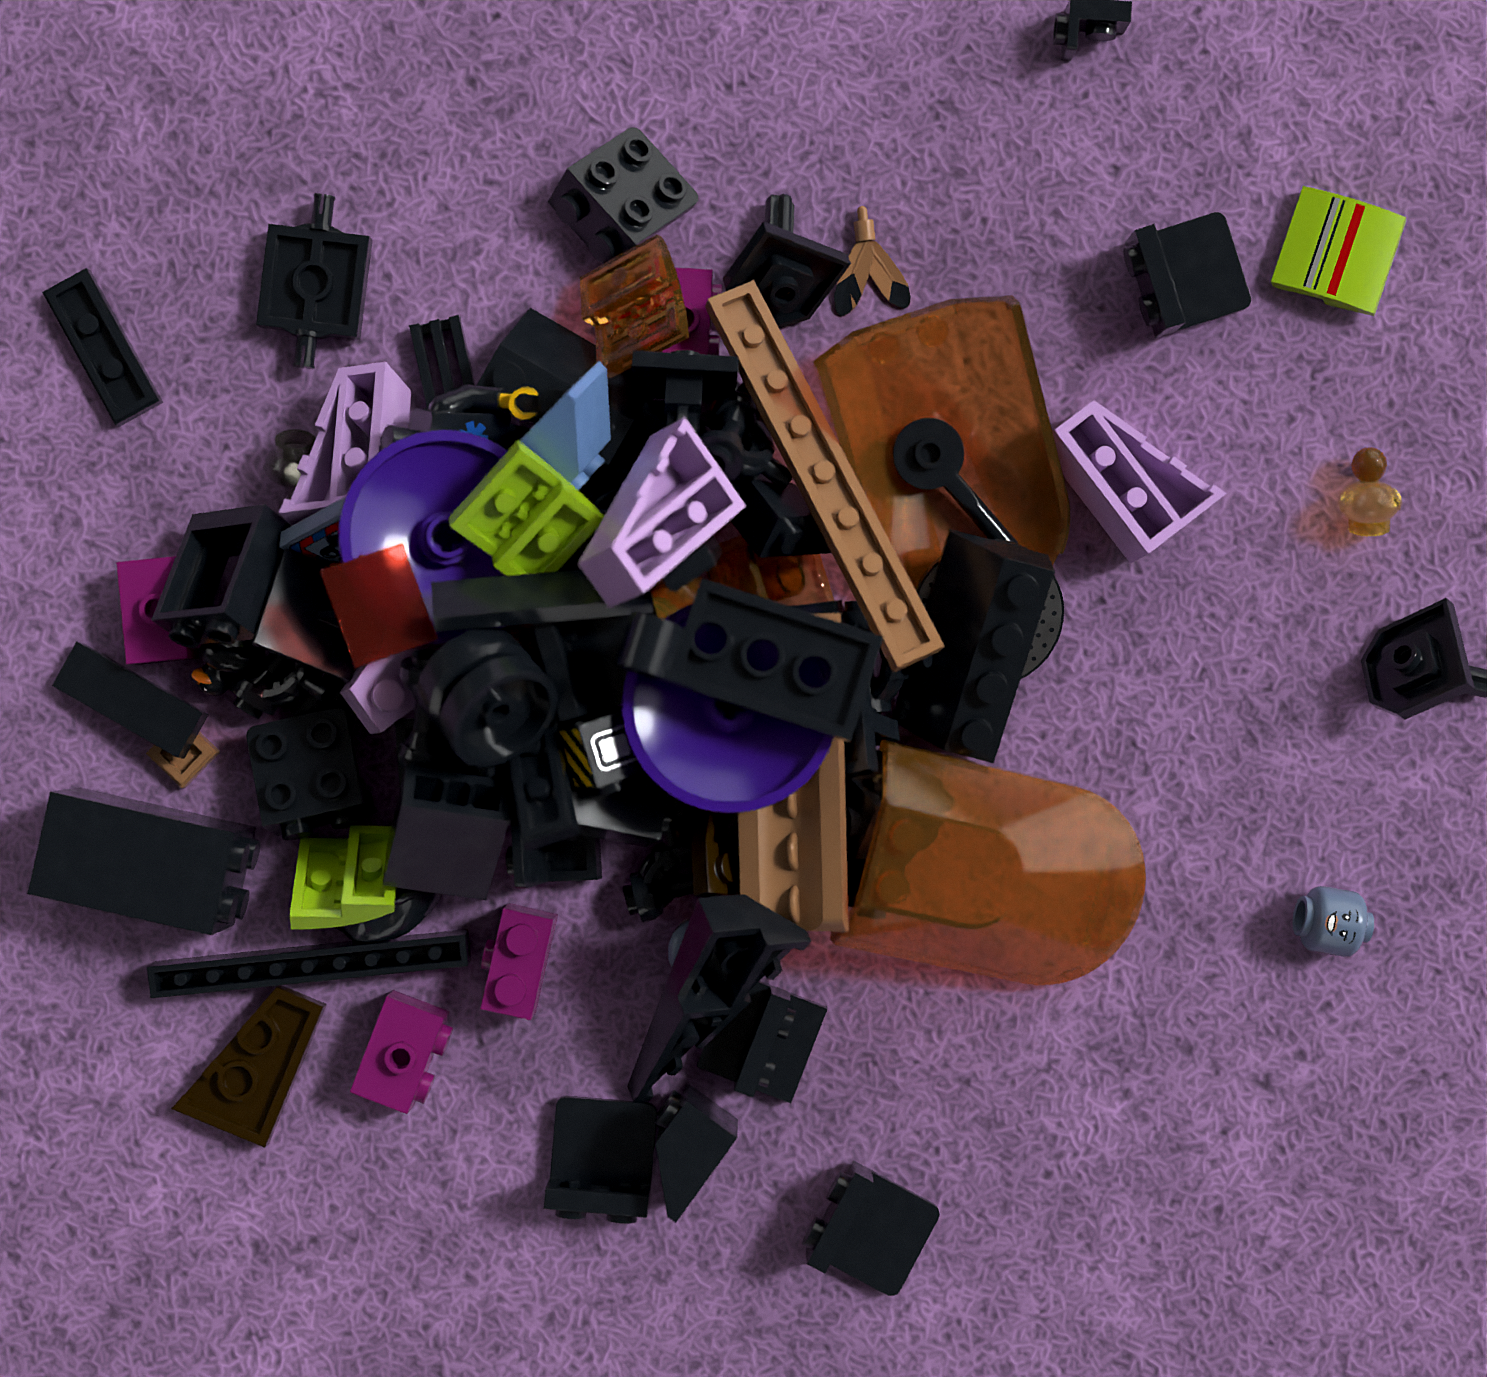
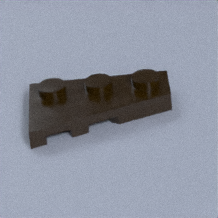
M283 985L277 986L171 1109L265 1148L271 1141L327 1004Z

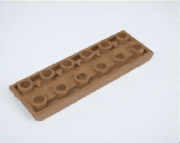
M815 613V615L841 623V613ZM834 738L820 767L795 793L769 807L738 813L740 895L745 894L806 931H849L844 741Z

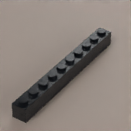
M468 929L404 935L376 943L362 944L346 941L154 961L147 967L150 998H161L468 966L472 959Z

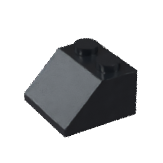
M690 1084L682 1094L676 1090L670 1093L656 1115L659 1117L654 1123L659 1127L656 1150L667 1217L675 1223L738 1138V1119Z

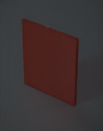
M403 543L367 555L360 554L358 558L320 570L355 668L438 639Z

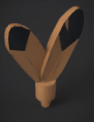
M859 206L857 209L858 221L853 222L856 244L849 254L851 265L839 279L834 294L836 312L840 316H845L858 305L869 274L890 303L899 308H908L911 300L909 286L889 255L875 241L873 219H868L867 208Z

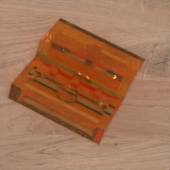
M658 234L580 277L581 319L595 327L596 361H600L607 368V377L612 378L631 368L633 351L662 352L689 338L685 303L678 275L665 240Z

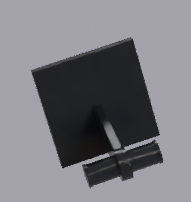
M285 548L277 565L251 645L344 683H349L352 679L360 650L371 654L380 653L387 627L373 617L360 603L343 572Z

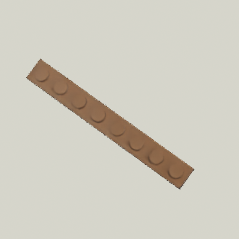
M750 281L708 298L705 308L729 355L739 357L738 372L872 632L884 637L881 649L893 673L939 652L944 647V644L755 281Z

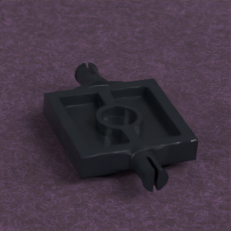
M315 193L313 196L314 203L311 223L294 227L268 224L256 325L260 328L287 331L296 336L293 366L298 368L305 367L307 369L315 368L317 339L322 340L330 337L361 339L373 242L370 236L343 233L331 226L336 197L327 194L323 196L320 193Z

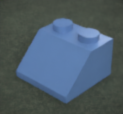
M600 361L597 362L520 440L522 444L554 468L577 490L603 464L605 460L598 453L611 440L607 368Z

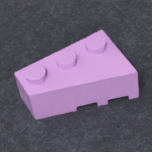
M1093 400L1048 434L1039 444L1131 564L1151 553L1227 493L1214 484L1211 486L1206 484L1185 469L1186 464L1174 456L1170 458L1145 441L1146 436Z
M685 417L650 436L578 562L582 571L609 608L645 593L746 507Z

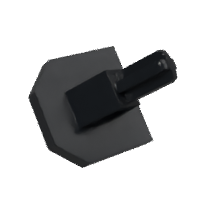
M772 194L766 199L765 222H762L722 278L726 291L754 280L779 329L809 320L851 265L848 254L793 233L794 204L791 196L787 194Z
M676 350L671 353L633 351L632 390L657 399H665L663 428L685 417L697 434V430H700L702 401L718 400L725 393L736 390L739 357L703 355L690 350Z
M1447 598L1378 629L1360 660L1369 702L1377 709L1404 720L1462 694L1487 698V670L1469 665L1455 607Z

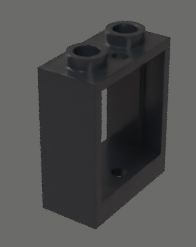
M265 504L192 514L151 620L166 630L173 642L188 648H197L200 644L222 643L231 645L236 641L252 640L283 549L279 548L281 532L291 527V525ZM240 556L222 605L211 607L229 557Z

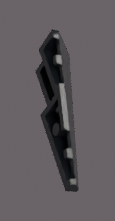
M745 894L698 898L627 1085L633 1102L650 1101L654 1097L652 1086L665 1073L675 1076L683 1068L681 1058L694 1045L696 1048L703 1049L751 1002L749 991L764 976L767 979L774 980L782 972L780 961L792 949L804 950L810 944L811 939L807 931Z

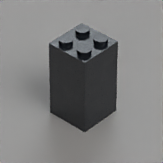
M81 787L50 791L27 894L214 935L234 926L235 920H242L245 915L249 901V890L243 889L247 869L253 870L256 866L260 852V840L254 839L255 826Z

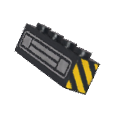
M623 706L557 728L576 789L596 788L597 795L600 796L628 787L626 778L642 772L644 779L651 778L641 766L629 743L623 719Z

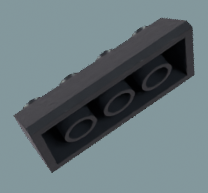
M953 529L948 530L925 606L944 647L932 655V665L929 668L910 669L909 678L903 682L892 715V719L897 720L898 725L944 751L994 763L1055 573V569L1047 554Z

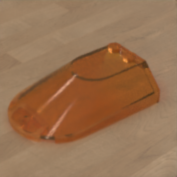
M1013 295L949 299L852 331L812 361L834 435L915 590L928 567L941 556L949 529L987 538L944 487L931 490L918 489L903 481L896 472L892 461V447L895 438L907 424L921 418L943 420L957 431L964 446V461L959 471L960 476L1017 540L1018 544L1029 550L1047 554L1052 565L1059 553H1064L1071 521L1069 497L1022 307Z
M881 740L879 750L883 755V798L857 898L848 914L849 931L831 932L829 939L834 945L1032 985H1053L1075 980L1097 969L1121 947L1138 919L1145 894L1146 872L1143 852L1136 833L1128 820L1114 805L1101 796L1072 784Z

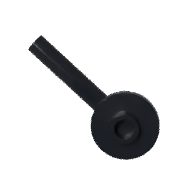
M921 418L907 424L896 436L892 447L893 465L901 479L918 489L931 490L944 487L988 539H1002L1018 544L1017 540L960 476L959 471L964 461V446L957 431L947 422L936 418Z

